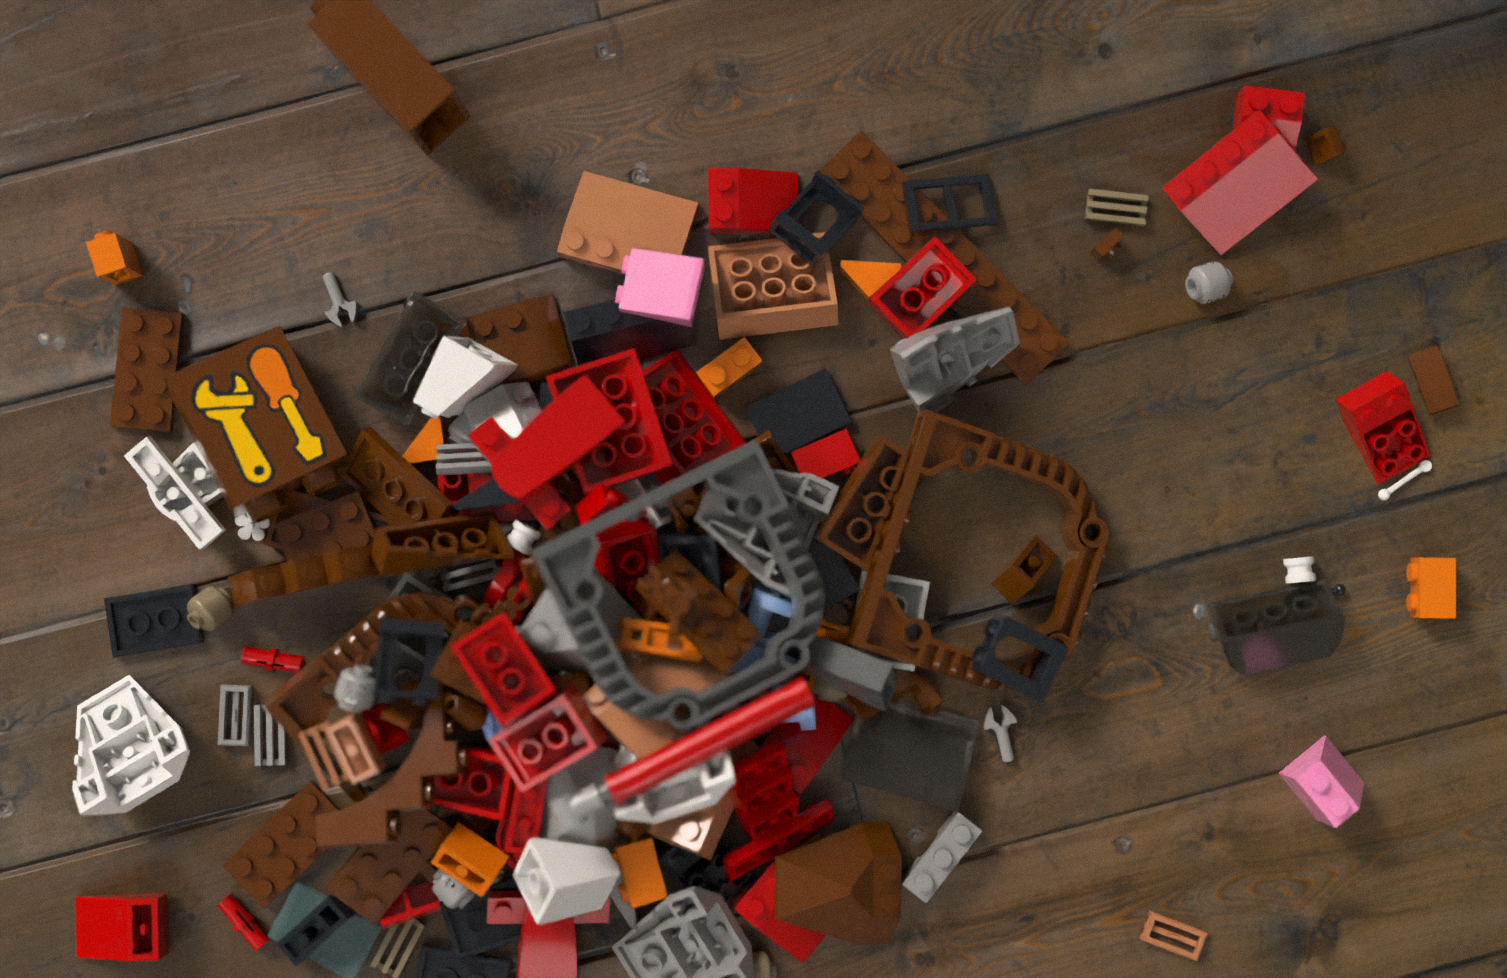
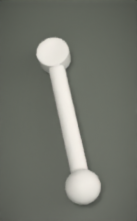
M1428 460L1421 461L1418 468L1388 489H1381L1378 492V497L1383 501L1388 500L1391 493L1421 472L1430 471L1432 468L1431 462Z

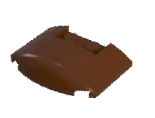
M554 295L524 300L521 303L469 317H462L438 326L441 339L443 336L469 337L518 364L516 370L499 385L529 382L534 392L540 389L541 383H548L546 376L561 372L565 367L568 369L572 365Z

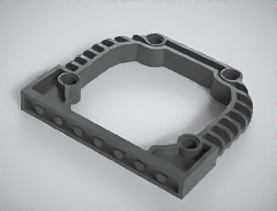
M756 439L529 552L599 690L615 707L631 716L653 721L666 720L669 725L680 729H687L694 725L696 729H700L713 722V715L723 711L724 715L729 714L741 707L740 701L748 697L751 700L758 699L768 693L767 687L775 683L782 686L796 678L794 673L803 669L809 662L810 652L807 646L815 638L824 615V586L818 568L787 508L789 504ZM702 480L707 491L719 494L735 502L734 510L739 520L744 523L755 522L759 527L788 586L792 601L790 623L788 628L770 638L762 659L698 692L689 688L675 687L656 695L638 685L625 668L597 611L595 604L600 601L603 588L600 581L592 576L595 556L600 546L595 533L627 518L628 523H631L646 515L643 509L653 504L656 509H659L673 502L671 495ZM749 499H754L759 505V511L755 516L750 515L746 511L745 506ZM582 582H587L593 587V595L589 600H583L578 595L577 590ZM791 646L798 652V658L793 664L788 663L785 658V652ZM679 704H685L689 711L688 716L684 721L679 722L674 716V710Z

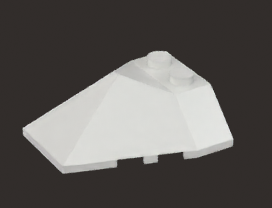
M130 675L77 706L76 740L79 741L78 755L74 757V765L77 766V780L73 781V793L80 814L89 816L126 813L178 782L188 759L190 750L182 728Z
M694 725L690 727L680 738L698 729H696ZM621 744L619 753L615 756V772L638 760ZM727 750L635 797H629V800L619 805L613 801L615 818L659 823L715 805L735 782L730 753Z

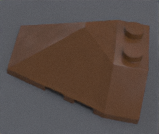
M858 822L851 825L848 829L838 833H831L819 841L811 844L807 843L775 857L774 919L859 945L889 942L901 918V854L888 822Z

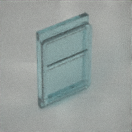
M296 882L291 893L288 894V898L277 919L273 922L268 937L277 942L281 940L328 896L309 886ZM356 913L307 958L344 978H355L365 958L369 955V951L382 927L377 924L374 925L362 915Z

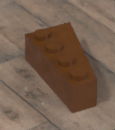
M876 435L834 501L829 513L815 531L813 538L861 569L869 572L872 564L871 560L876 547H878L881 538L880 534L885 519L888 517L891 508L890 504L900 482L909 452L885 436Z

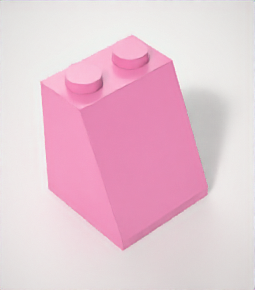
M632 248L631 255H625L622 273L626 274L624 286L618 285L615 303L620 304V312L692 327L705 269L704 261L694 257Z
M1326 735L1279 772L1280 776L1314 818L1322 823L1336 828L1360 809L1364 782Z

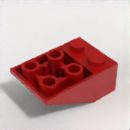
M1386 371L1335 399L1344 425L1376 483L1380 484L1431 456L1405 382L1390 372Z
M167 893L75 897L76 950L78 958L144 961L160 960L169 954Z

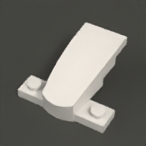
M152 437L144 438L124 455L148 485L147 489L155 506L165 516L173 521H177L199 550L206 548L226 531L207 507L223 496L195 442L173 463Z

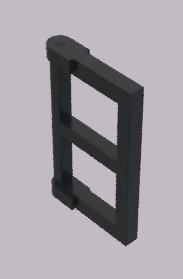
M989 174L902 182L908 227L911 234L998 225ZM979 184L985 217L958 220L952 187ZM942 187L948 221L919 223L914 190Z

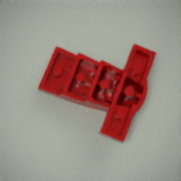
M584 374L542 410L513 440L492 416L469 433L467 437L490 463L493 476L499 487L510 497L519 502L522 501L545 530L548 531L571 512L569 506L557 494L549 482L570 469L578 460L599 446L600 442L621 427L625 421Z
M780 739L732 765L735 782L730 786L729 790L736 815L749 843L743 847L732 849L724 857L725 873L730 881H733L762 863L774 860L776 856L790 851L803 839L833 823V806L827 798L819 803L814 802L808 805L802 813L798 814L799 798L792 790L793 772L786 764V747Z
M488 891L487 924H522L518 946L519 957L516 978H577L574 923H608L610 895L602 909L537 925L521 891Z

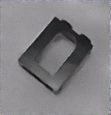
M818 170L811 182L794 201L775 216L768 230L815 268L855 224L864 207L859 204V201L854 196L845 193L839 188L831 177L822 174ZM822 201L832 205L836 211L837 219L829 230L818 239L799 224L797 220L812 204Z
M995 614V617H992L985 626L984 634L986 636L981 646H977L972 654L971 662L973 664L970 669L1022 693L1023 696L1033 701L1043 703L1069 647L1006 615ZM1011 636L1042 651L1030 679L1004 667L998 662L995 649L1001 639Z
M381 618L375 673L376 687L373 690V695L380 696L379 702L398 703L399 698L411 699L412 705L430 706V700L437 701L439 680L433 678L430 673L441 655L444 623ZM395 635L427 637L423 680L421 686L414 692L398 691L392 684L391 675Z

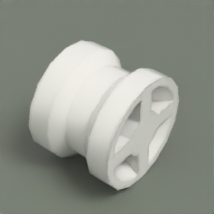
M515 519L512 524L513 530L511 534L505 537L510 546L526 555H530L529 552L533 550L532 544L535 540H539L542 534L529 525Z
M1314 556L1283 559V565L1287 568L1288 572L1285 582L1315 581L1316 574L1312 572Z

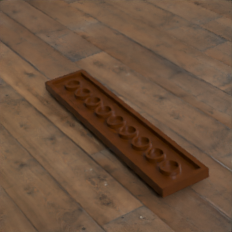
M862 130L819 170L822 174L831 177L836 185L845 193L854 196L859 201V204L864 207L860 217L905 263L910 261L936 236L976 277L977 280L949 307L960 319L1006 307L1012 309L1020 344L1001 361L1025 386L1069 344L959 229L913 234L909 232L902 182L910 181V179ZM920 189L914 190L919 223L948 221V218Z

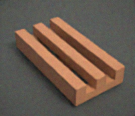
M328 721L299 733V738L323 791L328 790L330 786L341 784L344 780H350L325 729L330 726ZM321 731H325L343 773L339 775L336 773L319 734ZM313 735L331 776L330 779L326 780L308 739L309 736Z
M1149 910L1147 922L1145 921L1144 930L1140 934L1139 939L1198 961L1208 933ZM1157 920L1199 936L1198 941L1156 926L1154 922ZM1151 931L1170 937L1195 947L1194 952L1149 935Z

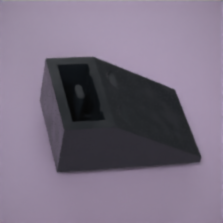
M722 835L711 860L655 838L653 840L658 863L684 889L695 886L720 894L726 904L757 877L756 873L750 870L737 879L730 881L725 873L724 857L733 848Z

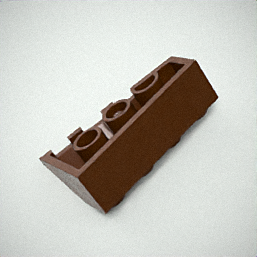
M492 511L376 528L371 551L372 558L381 576L493 558H514V553Z

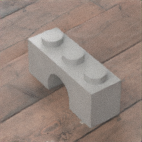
M954 809L937 831V836L922 856H918L901 877L902 885L927 903L978 838L982 830L957 809Z

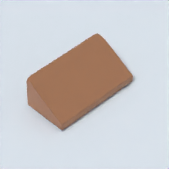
M354 713L325 728L352 785L376 775L386 768V764L361 713Z

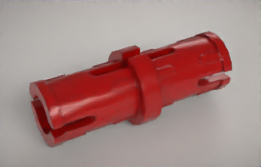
M245 645L241 654V664L266 668L268 672L279 670L297 674L305 667V656L283 653L276 648L266 650Z
M232 893L216 905L234 925L232 929L235 932L239 931L255 952L270 940L253 920L255 916L251 912L248 914Z

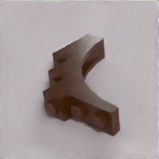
M373 545L335 550L323 555L251 569L228 577L233 607L379 576V570L371 555Z
M441 681L438 682L437 701L430 700L423 728L411 754L399 771L381 789L350 807L336 812L316 815V847L335 848L399 843L398 835L401 834L402 823L400 817H398V811L433 809L436 787L432 782V777L467 775V767L470 765L471 760L470 751L466 748V743L454 741V736L458 732L457 721L443 709V704L447 697L450 695L457 696L455 688Z

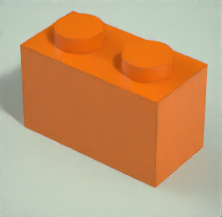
M104 231L94 235V240L86 242L97 277L116 285L143 276L132 241L117 233H112V231Z
M744 337L698 370L696 375L713 399H716L760 367L762 360Z
M1411 558V563L1407 565L1406 570L1407 580L1411 582V594H1408L1406 599V606L1410 612V617L1456 619V558Z
M458 822L439 848L431 864L480 897H483L509 856Z
M643 836L638 838L636 842L627 841L612 846L614 854H611V857L618 864L622 882L617 885L622 902L627 901L628 906L635 908L668 897L651 837Z

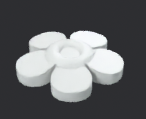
M248 512L247 515L243 514L235 518L236 525L244 526L238 531L239 537L247 540L252 534L255 541L262 540L265 537L263 529L269 527L270 519L253 523Z

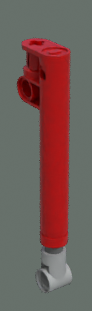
M801 677L791 682V684L777 689L620 768L619 771H614L604 776V783L598 786L596 783H593L583 788L582 792L578 794L572 792L550 803L549 806L562 832H566L587 821V816L591 814L596 815L606 810L607 804L615 801L619 805L629 800V797H635L791 719L793 716L817 704L804 678Z

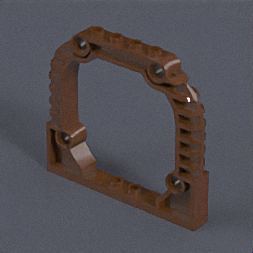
M930 410L919 411L906 450L909 452L897 490L894 492L890 504L891 508L888 517L885 519L878 547L874 551L871 560L872 564L869 572H867L845 643L988 689H1007L1010 687L970 669L973 664L971 662L972 651L930 637L931 631L927 622L921 618L906 616L899 606L895 594L883 590L893 556L899 553L902 545V538H899L902 528L908 524L911 517L909 505L919 475L932 476L949 466L958 473H974L983 468V466L1035 483L1056 497L1066 512L1061 534L1064 544L1069 549V553L1048 621L1037 625L1034 630L1069 647L1062 662L1070 658L1074 648L1080 642V627L1082 620L1087 617L1090 610V602L1088 601L1091 591L1096 588L1099 581V574L1097 572L1100 562L1105 559L1108 552V545L1106 544L1109 536L1108 525L1104 520L1096 518V505L1084 479L1073 467L1063 460ZM965 450H968L972 456L971 463L968 466L962 461V454ZM1089 524L1094 531L1090 540L1085 535V530ZM914 624L917 628V635L914 639L909 640L906 632L908 627ZM1025 643L1023 651L1003 658H997V660L1004 667L1030 679L1042 651Z
M414 592L392 598L373 610L324 654L321 652L265 700V709L304 749L299 733L326 722L330 707L338 706L339 704L334 693L328 694L324 692L323 686L328 682L338 683L340 674L344 669L355 668L356 664L363 665L378 652L381 618L444 623V629L451 634L461 620L457 616V611L463 606H468L473 609V615L480 604L473 597L465 594L458 595L453 600L444 595L426 592ZM489 607L485 613L490 612L492 609ZM472 615L466 619H462L478 628V624L471 623L470 621ZM546 669L543 670L547 677L552 676ZM325 731L319 732L323 740L326 737ZM313 735L309 736L308 739L321 768L331 778ZM325 746L337 775L343 773L337 758ZM344 780L338 785L355 804L375 793L368 784L363 787L360 782L352 785L350 780ZM440 806L437 813L445 821L451 814L461 815V819L458 822L481 838L486 835L485 830L498 821L497 819ZM458 822L453 823V824H452V823H449V824L452 825V827H453V829H454V827L457 825ZM439 848L420 869V872L430 883L435 880L433 876L439 870V868L431 864Z

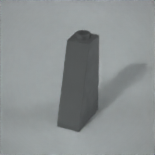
M816 635L807 646L810 652L809 662L799 671L886 712L898 686L893 664ZM792 646L785 652V658L788 663L793 664L798 658V652Z

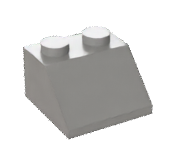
M529 382L501 384L468 403L463 408L472 430L492 416L512 440L542 411Z

